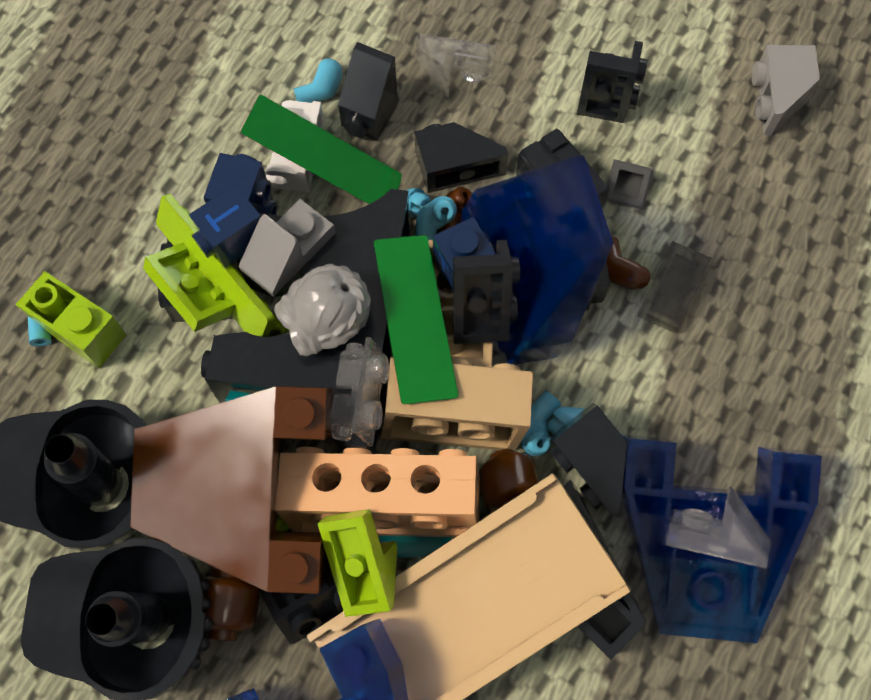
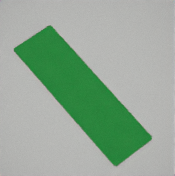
M263 95L258 96L241 129V134L368 204L378 200L390 189H398L401 183L402 174Z
M420 235L374 240L401 403L413 404L457 398L458 390L428 237Z

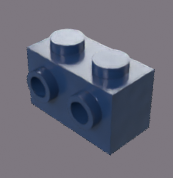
M219 153L203 197L205 203L236 184L258 213L277 215V202L273 201L271 181L267 180L262 162L246 154L233 156Z

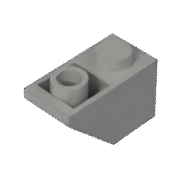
M767 45L760 61L754 63L752 84L759 87L755 116L757 120H762L763 135H772L808 102L820 80L816 45Z

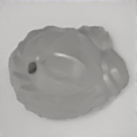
M326 264L311 269L303 278L293 282L288 293L283 295L281 300L275 304L274 310L278 320L285 328L289 329L291 341L299 354L309 356L311 354H318L323 349L336 348L357 335L368 320L371 298L367 286L361 280L359 273L351 271L346 266Z

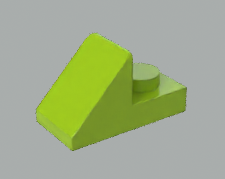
M370 509L325 516L317 524L345 617L391 611L394 607L396 541L380 543Z

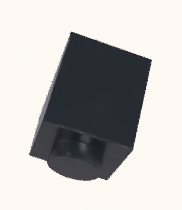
M357 42L353 48L338 103L341 126L355 137L363 138L366 136L377 141L398 105L395 57Z
M452 122L444 125L432 124L423 130L414 131L415 153L427 193L506 175L508 161L506 147L466 127Z

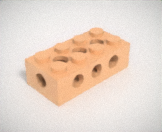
M299 447L296 449V453H280L275 511L293 532L320 533L317 523L325 516L370 509L378 536L457 537L480 522L481 488L476 456H468L467 452L458 449H445L440 451L439 455H420L418 451L408 448L394 449L391 451V454H372L370 450L364 448H346L343 450V454H331L315 447Z

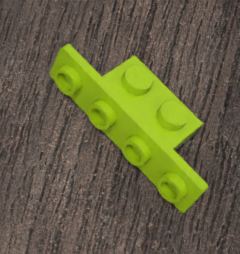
M171 193L161 196L156 225L173 246L146 256L143 270L194 332L232 316L245 332L255 336L268 337L275 319L269 305L255 294L237 268L232 265L225 268L215 254L207 259L191 236L198 230L189 216L190 212L181 206Z

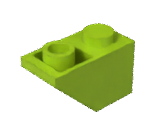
M46 271L42 273L15 304L62 344L98 368L103 365L127 336L111 314Z

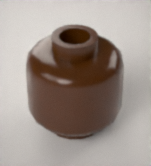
M501 449L490 455L489 460L479 469L480 488L485 506L490 513L495 512L540 482L533 458L525 453L515 452L512 449Z
M211 569V576L203 577L210 581V589L205 593L212 600L211 608L205 612L214 621V626L212 630L208 631L207 638L237 641L238 631H248L256 624L260 588L220 569Z

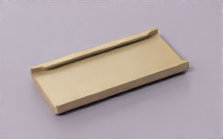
M552 473L396 576L394 607L391 611L345 617L343 611L308 634L307 638L310 642L314 641L347 700H463L631 592V589L562 483Z

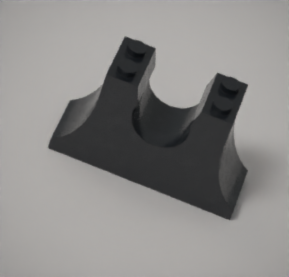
M390 189L385 195L365 207L339 215L326 216L325 218L334 224L336 233L274 296L281 297L287 294L292 283L303 278L311 269L326 264L346 266L351 271L359 273L361 280L367 286L371 303L366 325L345 344L338 345L336 348L323 349L318 354H311L309 356L299 354L291 341L290 331L273 337H260L248 332L214 335L211 351L206 350L202 357L201 376L205 378L211 392L219 403L225 402L230 390L252 394L276 386L332 387L331 436L329 438L342 450L346 448H364L375 454L392 347L374 240L410 237L409 191ZM266 214L275 222H277L282 217L278 215ZM242 257L238 259L237 268L243 274L250 288L273 297L240 270L239 264Z

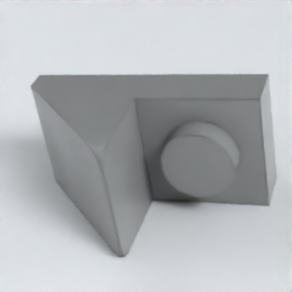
M301 199L277 222L264 214L259 219L241 259L239 268L274 297L336 233L334 224Z

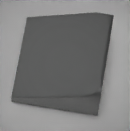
M613 159L607 186L610 188L607 201L643 209L654 169Z

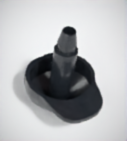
M85 400L60 411L29 413L7 418L1 422L0 522L42 533L68 549L79 551L104 550L132 537L137 531L130 527L134 429L147 426L146 422L126 405L109 400ZM123 467L128 475L129 482L125 498L117 507L109 511L95 512L91 510L92 505H106L118 496L123 483L119 470Z
M132 538L104 550L74 552L51 557L37 566L30 579L21 634L23 655L34 666L55 675L85 682L112 700H147L158 698L175 686H178L191 670L200 668L202 664L200 655L210 647L207 633L212 630L214 621L205 612L212 606L211 598L206 596L205 593L210 589V581L207 578H203L196 562L188 554L156 539ZM174 625L173 631L167 640L156 648L141 649L132 645L154 641L161 637L169 626Z

